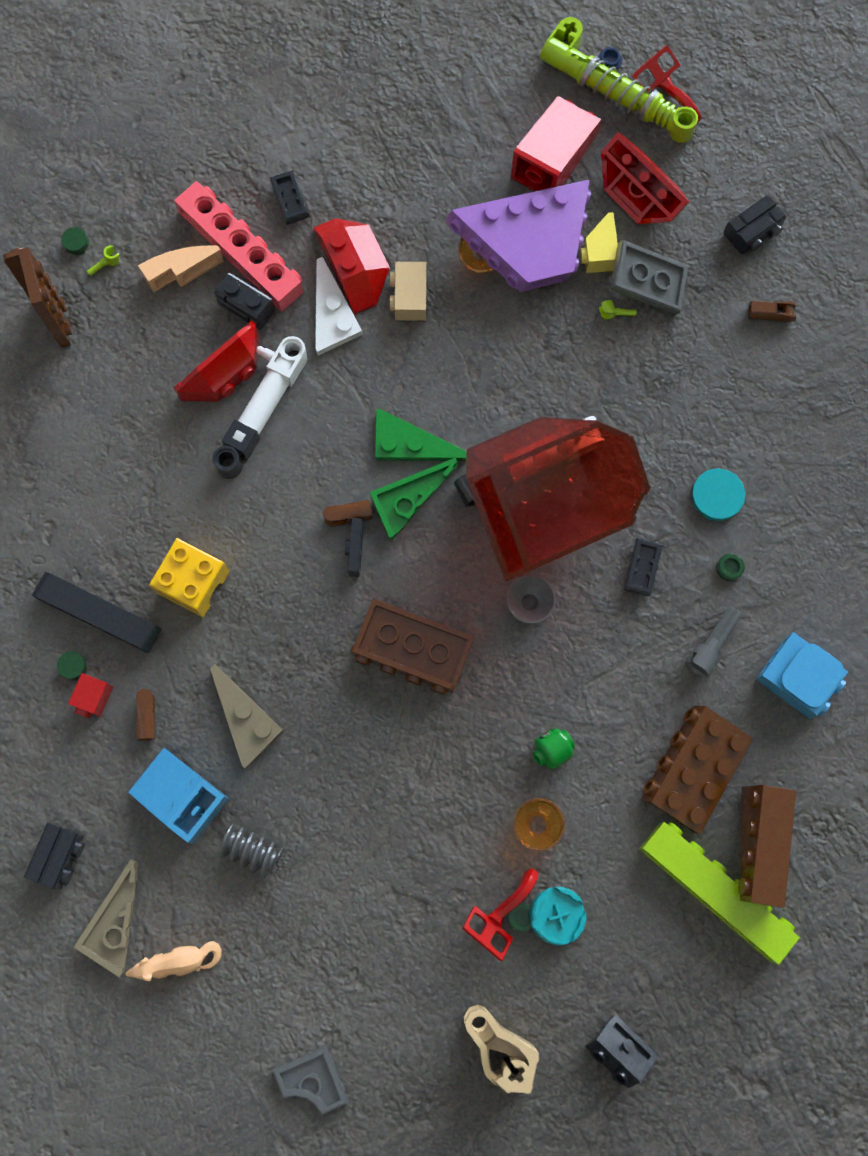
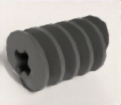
M233 823L222 840L219 856L225 858L230 854L229 859L231 863H235L240 859V867L242 868L250 864V872L252 873L261 868L260 877L262 878L273 873L283 854L284 847L274 852V842L264 847V837H261L255 843L253 842L254 832H251L245 838L243 837V827L236 833L233 832Z

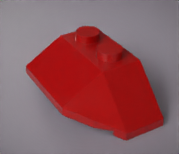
M617 132L601 151L604 191L637 224L672 222L690 202L680 188L645 153L620 132Z
M335 218L313 227L353 314L355 315L377 306L390 267L368 224Z
M250 321L189 373L182 382H179L173 388L181 401L219 402L223 397H229L240 382L250 379L255 369H257L258 354L256 349L258 347L259 334L256 324Z

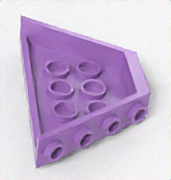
M590 180L451 210L445 222L455 234H459L468 243L470 249L478 252L486 260L489 267L497 270L505 278L508 285L516 288L519 292L565 282L572 273H576L579 266V259L576 257L577 251L580 250L583 242V236L580 234L581 228L584 227L587 219V213L584 210L591 196V190H588Z

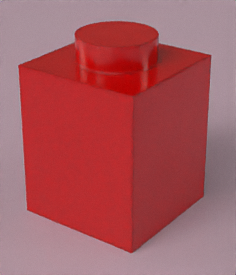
M81 673L68 704L76 708L74 713L88 719H90L92 714L100 717L113 686Z

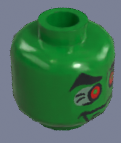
M552 728L534 740L535 751L532 752V755L539 766L544 765L549 769H556L571 760L575 744L565 730L560 731L557 728Z

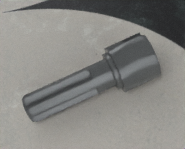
M729 607L705 643L695 646L685 661L686 667L691 672L700 677L704 674L707 678L710 676L720 660L718 654L720 648L740 619L741 613L739 610Z

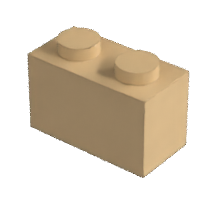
M395 262V271H390V287H395V295H390V311H395V320L426 321V262Z

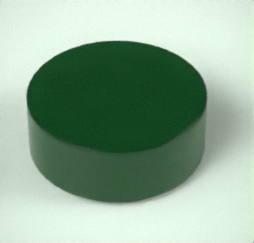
M69 228L62 235V244L70 254H81L89 246V239L80 228Z
M733 553L722 556L716 565L717 574L725 581L739 579L745 570L743 559Z
M66 652L59 658L57 669L64 678L76 680L80 678L81 673L84 674L86 672L87 663L85 658L79 653Z
M521 903L508 914V922L514 930L527 932L532 929L529 915L531 905Z

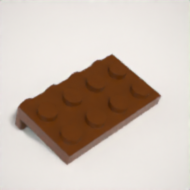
M29 247L15 248L3 255L4 262L29 297L32 306L61 348L70 346L69 335H73L68 319L65 320L63 312H67L65 302L62 296L59 297L55 285H52L48 273H44L41 262L36 260Z
M373 598L350 653L352 656H355L354 661L369 666L371 662L381 666L379 670L386 674L395 676L396 672L405 675V680L420 686L423 682L431 685L432 691L447 695V692L454 693L475 636Z
M695 705L685 713L683 725L672 736L670 740L671 746L666 755L659 759L656 766L657 771L653 778L645 784L641 800L652 804L692 832L700 835L753 738L707 706Z

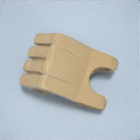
M481 1005L469 1007L464 1015V1023L468 1033L479 1047L484 1074L493 1084L499 1086L506 1093L531 1094L536 1067L539 1062V1052L530 1042L500 1026L485 1007ZM484 1017L486 1021L482 1027L475 1028L472 1025L474 1018ZM489 1049L507 1054L512 1064L519 1068V1073L511 1072L504 1058L501 1059L500 1069L493 1071L490 1066Z

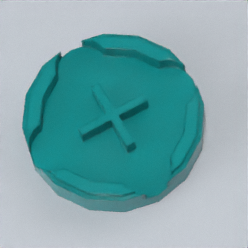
M716 468L707 470L698 477L692 487L691 499L693 506L703 514V517L713 521L729 520L740 511L745 502L746 493L744 485L737 475L729 470Z
M564 887L547 888L538 893L531 904L529 912L530 924L535 934L542 941L552 945H564L578 939L584 930L587 919L581 898L572 890Z

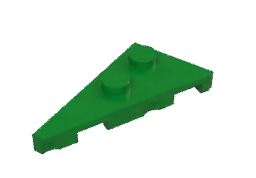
M376 409V460L448 461L456 458L457 461H468L467 451L381 409Z
M456 458L370 492L371 499L389 540L397 536L458 467Z

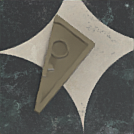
M214 664L210 670L241 765L247 769L284 730Z
M133 859L129 861L74 946L75 949L119 978L125 973L139 863Z

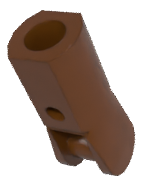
M750 301L748 319L793 322L796 320V315L794 314L796 303L793 301ZM777 310H783V313H777Z
M369 500L328 506L323 511L324 521L330 527L352 523V518H359L363 521L373 519Z
M141 689L136 694V739L138 741L155 740V698L150 690Z

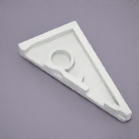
M323 257L317 259L316 353L319 356L362 335V330Z

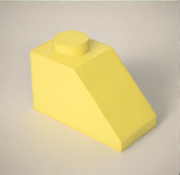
M613 212L608 213L586 237L584 248H580V262L585 264L586 273L613 271L618 247Z

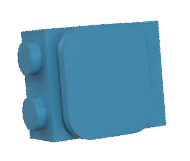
M792 632L785 637L756 680L811 719L818 715H824L831 705L828 700L833 693L837 695L845 686L846 681L843 679L848 671L843 668L840 661L818 645L809 644Z

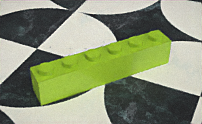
M665 822L659 823L640 846L639 850L769 962L779 965L800 938L793 932L795 927L783 917L780 919L775 917L771 913V906L740 901L738 879L733 881L726 875L728 870L718 861L713 860L711 862L703 855L705 850L694 841L689 843L681 837L683 832L671 822L668 825Z

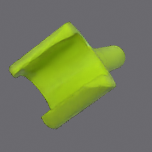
M109 245L104 248V258L87 270L90 276L106 265L116 266L119 263V253L110 256L115 252L114 246Z
M612 300L603 301L601 303L602 306L599 307L601 316L605 320L620 315L636 316L637 313L636 310L615 308Z

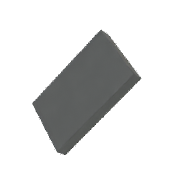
M621 240L617 247L610 290L677 315L681 312L689 266Z

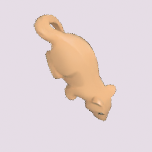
M214 941L205 943L200 949L196 946L177 947L169 953L155 954L151 959L144 958L129 969L125 975L151 981L152 977L162 979L169 975L183 976L194 971L199 972L200 969H209L215 966L221 959L222 950L220 945ZM209 952H213L214 958L212 962L202 966L201 963Z

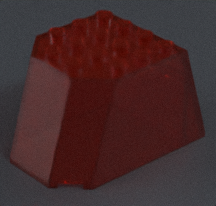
M539 417L472 446L466 452L465 478L506 582L634 525L637 518L635 516L644 495L647 496L650 490L634 437L597 420Z

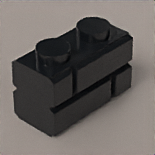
M766 195L730 220L723 233L740 254L743 255L748 250L754 252L764 243L763 240L768 236L774 238L783 230L782 225L786 219V214L779 206H776V203L769 195Z
M228 273L215 289L214 293L219 305L248 323L253 321L259 330L265 326L275 311L270 297L231 273Z
M47 822L24 878L52 889H62L63 885L67 886L73 875V869L70 868L74 858L78 859L84 850L85 842H82L84 835Z

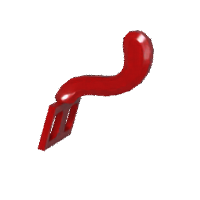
M665 45L631 76L634 80H638L639 74L645 69H649L655 78L654 82L650 85L651 91L656 87L660 88L682 107L694 109L698 115L699 122L702 117L697 106L685 92L671 82L670 75L681 65L668 45ZM665 52H668L674 61V65L664 72L657 60Z
M533 868L526 870L518 888L491 914L486 915L478 907L474 906L461 928L499 961L503 960L513 940V937L502 929L503 919L531 893L537 882L538 872ZM474 914L485 923L480 935L469 926V922ZM495 932L506 941L502 953L491 945Z

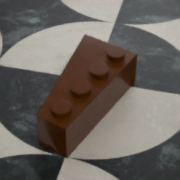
M768 785L742 787L741 865L738 884L740 901L785 908L796 790Z

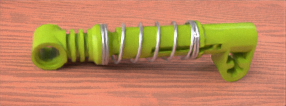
M567 17L560 21L545 42L540 53V60L576 79L577 84L581 87L586 88L588 86L594 89L593 94L599 92L605 95L604 100L610 98L617 102L616 106L621 104L628 108L627 113L639 110L640 120L646 123H654L656 121L658 126L661 124V128H666L674 141L685 143L692 138L698 122V115L694 109L690 107L677 108L674 104L671 106V102H666L659 91L654 90L651 93L650 86L642 87L639 84V80H629L627 73L620 75L617 73L616 67L608 68L605 66V61H600L599 58L593 55L586 56L577 51L581 43L583 25L574 17Z

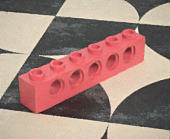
M196 181L174 200L179 214L212 246H218L221 254L260 292L270 297L273 305L280 312L284 311L304 293L301 276L294 269L290 271L278 253L272 254L267 249L268 246L260 236L255 237L250 232L249 226L242 219L238 221L227 204L224 202L220 204L208 186L203 187ZM205 210H211L209 213H202ZM223 226H228L225 230H219ZM239 243H246L242 247H236ZM258 259H262V260H263V262H261V263H259V264H254V263H253L255 260H258ZM274 276H280V277H281V278H280L279 280H277V281H272V280H270V279H271L272 277H274Z

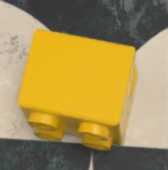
M176 538L149 586L156 594L204 618L211 606L209 602L212 593L218 584L224 583L230 571L224 562Z

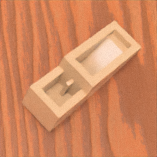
M195 246L169 251L141 263L138 267L152 291L156 292L174 280L182 287L224 262L218 246Z

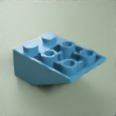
M166 748L162 749L128 792L168 828L191 844L197 841L229 800L226 795Z

